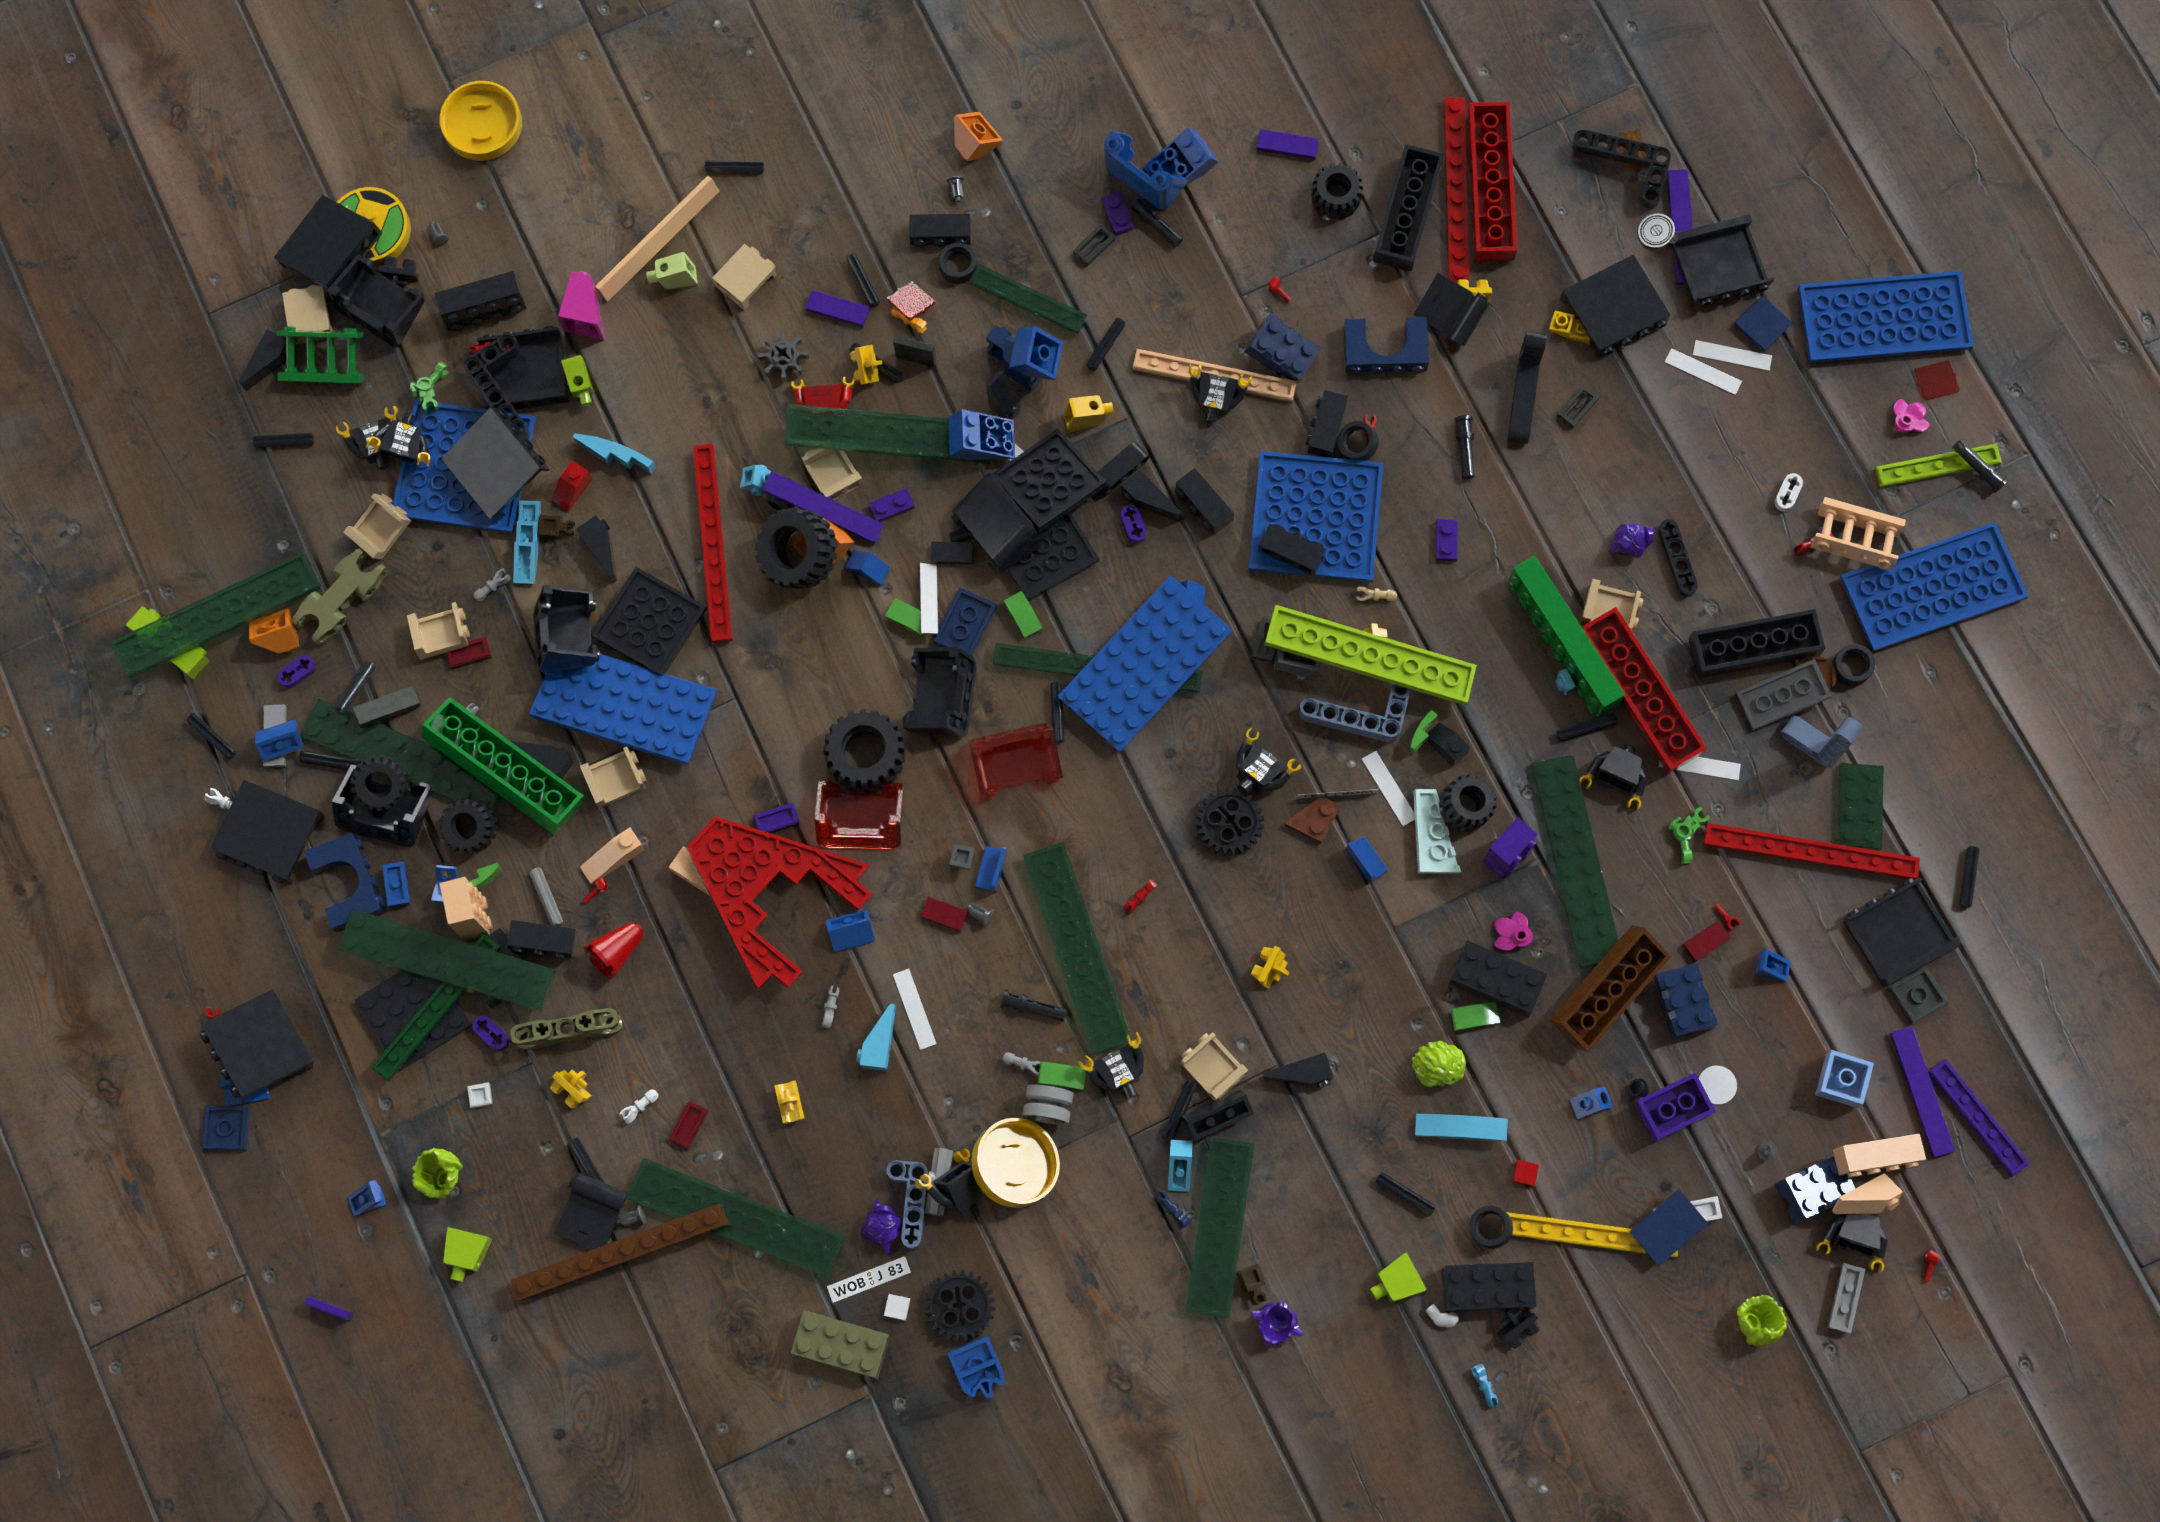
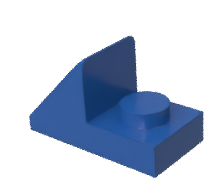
M376 1180L367 1182L347 1197L354 1217L386 1205L383 1192Z

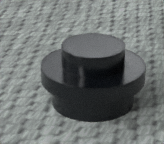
M1634 1079L1628 1086V1092L1633 1099L1639 1100L1648 1095L1649 1084L1644 1079Z

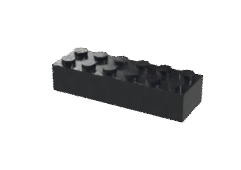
M1405 144L1375 248L1373 262L1412 272L1444 154Z
M1816 609L1693 631L1688 638L1698 678L1800 660L1811 655L1820 656L1826 649Z

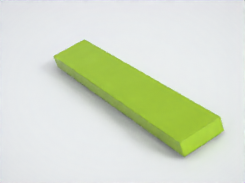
M1997 444L1971 448L1988 465L1997 466L2002 463ZM1956 452L1887 464L1875 468L1880 488L1975 470Z

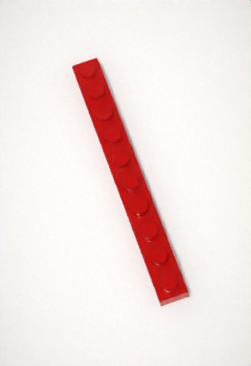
M1444 98L1448 278L1456 283L1459 279L1468 280L1470 283L1465 98Z
M714 444L693 446L711 641L712 643L733 641L715 448Z
M1711 823L1706 824L1705 846L1905 879H1918L1920 858Z

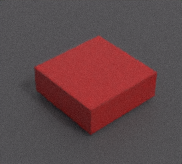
M1517 1160L1513 1182L1534 1187L1539 1164Z

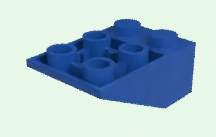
M1188 127L1147 162L1144 168L1150 176L1159 170L1166 171L1175 177L1180 174L1188 180L1185 184L1186 186L1206 174L1219 161L1198 131Z
M961 409L949 417L950 456L963 459H1014V420Z

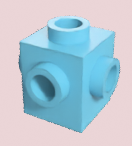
M752 465L743 468L740 488L750 491L754 496H763L766 492L762 490L771 471L763 465Z

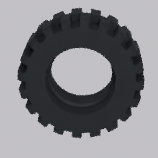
M794 508L782 509L777 511L776 514L769 516V522H764L761 526V533L758 532L757 534L758 545L755 544V551H758L756 560L757 563L761 564L759 569L762 573L766 574V578L777 586L794 589H808L811 586L820 584V580H825L829 575L827 572L832 571L834 567L832 563L837 558L835 548L838 547L837 541H834L833 538L835 537L834 530L829 529V522L823 520V517L818 513ZM800 530L805 537L807 550L801 564L793 568L787 559L786 546L790 536L795 531Z
M860 709V713L854 714V711H850L847 717L840 716L837 719L838 723L830 726V733L826 734L824 739L825 746H823L829 772L835 777L836 782L840 785H845V788L850 791L856 789L857 793H864V790H869L870 793L876 792V788H886L889 781L893 783L897 779L896 774L901 773L903 769L902 764L905 762L906 757L901 731L898 730V726L894 721L891 722L887 715L883 714L881 716L876 710H872L869 713L866 709ZM860 735L876 736L884 744L882 759L877 764L868 768L855 767L849 764L845 757V749L848 743Z

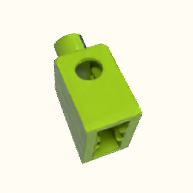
M579 355L561 360L573 397L578 398L580 406L592 404L590 394L594 393L586 363L582 356Z
M448 1227L444 1263L454 1266L450 1279L463 1282L466 1270L477 1272L492 1239L487 1236Z
M1407 1252L1378 1273L1377 1278L1380 1284L1370 1288L1375 1300L1387 1295L1391 1303L1422 1294L1427 1290Z

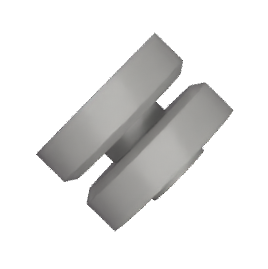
M1027 1085L1025 1097L1034 1103L1024 1105L1022 1117L1040 1123L1068 1125L1071 1113L1063 1107L1072 1105L1074 1093L1052 1086Z

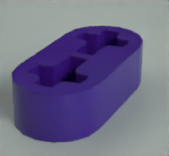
M1134 505L1124 506L1121 510V520L1128 539L1135 544L1142 543L1146 538V528L1140 512ZM1127 511H1130L1131 514L1135 513L1133 515V522H1131L1128 516L1125 517ZM1135 526H1136V528H1137V531H1138V532H1141V533H1140V537H1138V538H1137L1136 535H1133V534H1134V528H1133V527H1135Z
M300 656L278 673V681L284 688H293L315 672L316 664L309 656ZM303 662L308 664L309 668L307 670L303 668ZM285 675L291 676L292 680L288 682L284 677Z
M479 1016L474 1020L473 1030L490 1047L501 1051L508 1046V1036L488 1017ZM480 1022H482V1023L488 1022V1023L486 1024V1026L490 1029V1031H489L488 1033H487L486 1031H484L483 1029H481V1030L479 1031V1029H480L479 1023H480ZM493 1034L499 1038L503 1036L501 1039L503 1043L501 1045L498 1043L494 1045L496 1041L491 1037Z

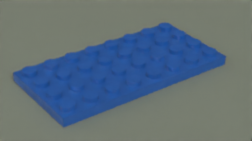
M1961 271L1799 284L1798 286L1809 363L1972 350L1974 347Z
M1996 522L1897 555L1898 560L1892 571L1868 565L1840 576L1872 652L2011 605L2029 597Z
M1170 575L1058 695V699L1114 749L1121 753L1226 640L1233 630Z
M600 654L599 661L595 662L593 666L546 673L529 715L534 719L689 766L717 696V689L668 674L661 676L648 668Z

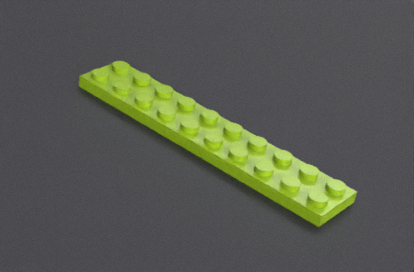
M1278 605L1274 607L1264 645L1465 706L1469 700L1477 666Z

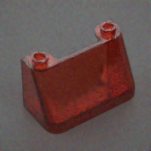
M1040 723L977 737L968 741L980 796L985 795V798L997 796V792L1001 790L1000 788L1040 779L1047 781V784L1059 782L1060 778H1063L1051 723Z
M819 781L814 819L817 843L826 848H898L901 845L903 783H888L883 786L882 794L841 793L838 784L832 781Z

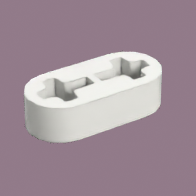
M1792 473L1784 479L1774 502L1775 507L1779 511L1787 512L1793 507L1803 485L1801 476ZM1792 480H1794V481H1796V482H1795V486L1793 487V489H1792V491H1791V490H1789V486H1790V483H1789V482H1791ZM1785 495H1788V503L1786 505H1783L1782 500L1784 499Z

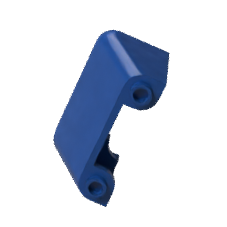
M1111 130L1104 142L1105 167L1107 171L1155 208L1162 210L1169 208L1188 180L1180 174L1175 177L1162 170L1156 171L1149 177L1130 162L1136 154L1131 148V143L1134 139L1126 133Z

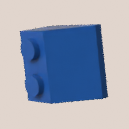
M1035 326L1017 329L1009 368L1024 376L1056 380L1063 342Z

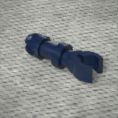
M1160 1191L1161 1197L1156 1194V1200L1167 1209L1169 1215H1173L1176 1222L1184 1229L1191 1219L1178 1209L1177 1203L1173 1204L1165 1192Z

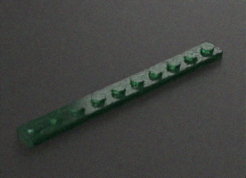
M995 643L993 665L1077 676L1095 656ZM1197 670L1179 690L1200 693L1203 670Z

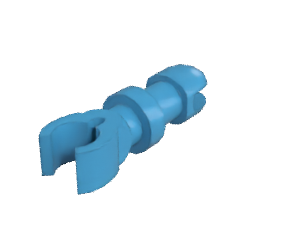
M1480 1364L1471 1368L1474 1378L1480 1384V1391L1482 1390L1486 1397L1487 1405L1491 1408L1494 1405L1497 1406L1498 1399L1491 1389V1381L1488 1382L1484 1366Z

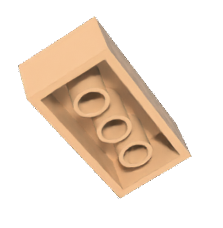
M466 877L439 883L448 925L465 942L479 939L483 933L486 936L490 935L489 929H492L490 917L485 912V909L488 908L485 896H482L481 891L478 892L477 887H474L473 882H469Z

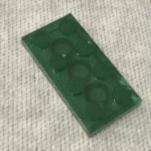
M1841 763L1839 765V845L1873 850L1882 849L1884 766Z

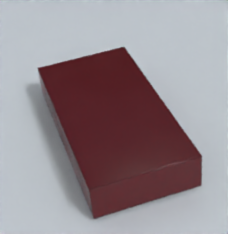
M486 636L468 641L469 646L446 652L451 669L492 658Z
M928 896L921 913V918L961 932L968 911Z
M1718 920L1686 941L1683 946L1694 962L1730 940L1731 937Z
M689 1101L669 1140L689 1150L709 1111Z

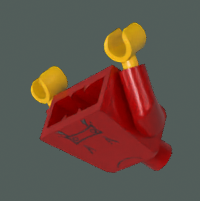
M843 377V385L805 386L803 380L800 379L801 384L795 386L794 381H792L791 385L794 390L796 405L805 416H809V419H818L819 431L831 430V418H838L840 414L845 413L851 402L852 391L855 387V379L853 378L851 383H846V377Z

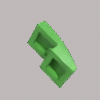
M1022 591L1003 600L1023 638L1043 628Z
M894 599L885 617L904 626L911 632L924 636L925 633H921V611L909 604Z
M1433 710L1421 721L1414 734L1409 750L1411 755L1428 739L1429 735L1425 731L1436 721L1438 716Z
M498 863L477 869L479 878L469 882H473L474 887H477L478 891L493 882L500 875L502 869Z
M1496 1002L1464 1006L1450 1010L1455 1031L1500 1023Z
M1040 1062L1038 1084L1081 1091L1084 1090L1086 1072L1081 1067Z

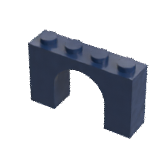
M1406 317L1404 325L1405 347L1399 353L1391 356L1379 355L1369 347L1366 340L1365 318L1345 319V372H1351L1352 374H1361L1362 372L1379 374L1383 371H1391L1392 373H1402L1403 371L1421 373L1427 370L1429 364L1427 317Z
M353 833L304 851L310 870L315 875L338 866L353 867L358 873L359 885L355 894L348 900L325 909L331 929L336 933L385 914L382 908L385 906L382 895H378L376 891L378 887L377 880L369 872L371 863L367 856L364 857L362 849H365L362 839L360 837L357 838Z

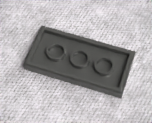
M1815 659L1736 692L1752 731L1832 698Z

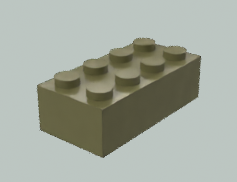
M804 1310L791 1354L878 1380L890 1336L889 1334Z

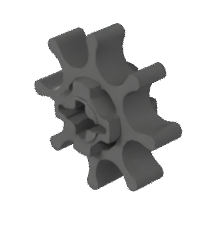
M781 330V339L776 343H772L767 337L764 338V343L770 347V350L765 354L758 353L757 356L759 361L767 360L770 362V365L764 369L766 376H770L773 371L779 370L782 372V381L786 382V373L791 369L796 370L799 375L803 374L802 367L798 366L797 362L800 359H809L808 351L799 352L796 350L802 344L801 336H797L793 342H787L785 340V331Z

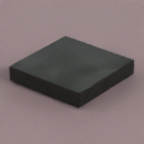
M897 335L894 337L893 345L896 358L935 367L937 359L933 344Z
M1926 966L1888 987V990L1911 1025L1949 1003Z

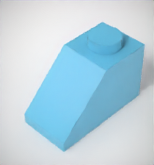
M1171 1140L1168 1176L1169 1191L1190 1192L1192 1141Z

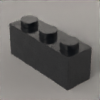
M909 214L910 245L916 247H924L926 245L944 247L952 243L971 245L970 214Z
M1324 390L1323 397H1318L1316 408L1319 411L1317 415L1313 414L1310 425L1314 429L1312 434L1308 433L1305 445L1309 446L1308 453L1332 458L1348 396Z
M1196 468L1176 482V495L1181 501L1185 500L1187 502L1190 512L1194 516H1199L1202 520L1201 524L1207 531L1211 530L1215 535L1234 520L1233 511Z
M1269 524L1259 543L1258 552L1315 577L1325 556L1326 549L1323 548V545L1316 541H1307L1298 533L1292 534L1287 532L1284 527L1278 524Z
M511 920L507 947L511 949L512 953L524 954V951L533 952V955L538 957H545L546 954L554 955L556 959L567 960V957L572 958L576 929Z
M1239 1090L1181 1117L1189 1136L1196 1141L1249 1117L1254 1112L1247 1095Z

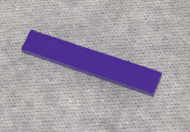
M1688 169L1668 170L1667 183L1670 219L1674 223L1675 233L1692 229ZM1674 255L1676 285H1683L1685 282Z
M773 471L770 472L762 490L802 510L818 513L824 519L874 544L884 524Z
M1913 1027L1891 1032L1890 1035L1932 1157L1955 1152Z
M1946 1058L1928 1071L1931 1078L2011 1177L2030 1164Z

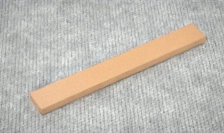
M707 176L595 286L604 300L608 302L720 192L712 178Z
M1141 349L1136 351L1133 370L1190 382V363H1192L1194 370L1199 369L1200 363L1202 365L1201 372L1237 380L1244 373L1242 378L1245 381H1248L1251 376L1252 381L1246 391L1248 394L1287 402L1293 401L1297 381Z

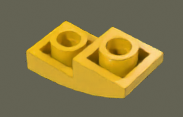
M1559 311L1554 312L1549 328L1550 331L1568 339L1590 344V338L1579 320L1575 319V315Z

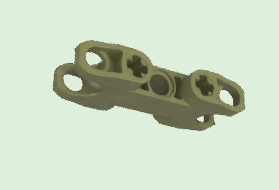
M361 547L343 558L335 567L332 574L337 580L323 595L316 591L311 593L301 603L298 611L292 618L291 622L297 628L303 627L310 620H319V627L312 637V640L318 646L336 635L346 624L348 618L343 612L357 597L363 601L368 600L379 589L388 573V569L383 564L378 565L371 572H361V565L368 556V553Z
M607 1008L586 1011L577 1016L555 1020H537L518 1024L510 1032L512 1042L517 1044L518 1048L529 1050L549 1047L559 1042L616 1034L623 1029L622 1017L617 1015V1011ZM613 1018V1021L606 1025V1021ZM565 1025H572L571 1032L568 1034L562 1033ZM528 1034L525 1040H521L523 1035Z

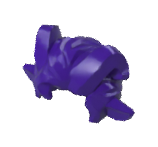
M1620 524L1617 527L1614 538L1615 545L1610 547L1608 551L1610 553L1619 552L1624 555L1630 554L1638 559L1653 542L1655 530L1640 524Z
M876 1200L874 1202V1210L869 1213L863 1224L864 1226L861 1228V1234L863 1238L870 1240L872 1243L883 1245L885 1252L889 1254L891 1243L899 1235L898 1231L902 1229L903 1222L895 1215L894 1210L890 1206L881 1205L879 1200Z
M1279 1301L1277 1304L1269 1302L1262 1310L1251 1312L1253 1317L1259 1319V1330L1264 1339L1263 1342L1267 1346H1274L1280 1342L1287 1341L1292 1335H1303V1332L1297 1326L1298 1315L1290 1310L1285 1302Z

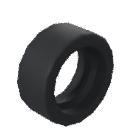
M964 243L947 245L939 256V269L942 276L947 281L955 284L969 281L977 270V258L974 250ZM959 253L966 255L970 260L967 270L961 273H954L948 270L946 261L949 256Z
M1352 421L1341 429L1337 444L1341 453L1348 459L1366 461L1376 453L1379 446V438L1377 432L1369 424L1363 421ZM1356 430H1364L1369 435L1367 447L1359 453L1351 452L1347 446L1350 435Z
M1849 644L1843 647L1836 654L1832 663L1836 670V678L1848 686H1858L1865 683L1875 669V658L1871 651L1859 644ZM1848 654L1859 655L1866 664L1865 672L1857 677L1848 675L1842 668V659Z
M1493 1205L1483 1206L1476 1210L1471 1217L1469 1224L1470 1233L1473 1239L1483 1247L1489 1249L1500 1248L1511 1239L1513 1222L1510 1216L1500 1207ZM1486 1215H1498L1504 1223L1502 1235L1495 1240L1485 1239L1479 1232V1223Z

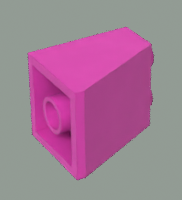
M582 271L578 273L571 272L558 315L565 332L604 340L605 333L598 293L592 277Z

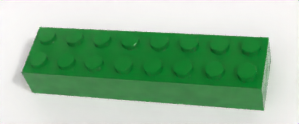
M1534 555L1513 567L1508 580L1511 591L1517 593L1522 608L1530 613L1533 625L1536 628L1539 627L1543 633L1542 638L1554 650L1553 655L1558 662L1561 661L1565 667L1564 669L1567 668L1571 679L1576 684L1575 689L1577 693L1587 701L1586 705L1590 713L1595 714L1599 718L1619 707L1625 693L1536 556Z
M451 697L422 724L421 737L554 836L581 808L584 795Z

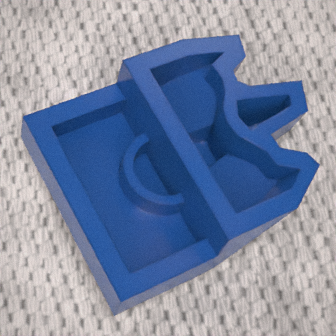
M988 1335L947 1352L963 1392L972 1398L976 1396V1391L979 1388L986 1398L993 1397L992 1384L994 1382L999 1386L1005 1385L1002 1367Z

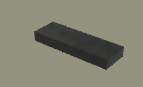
M413 686L352 708L359 726L362 728L420 707V702Z

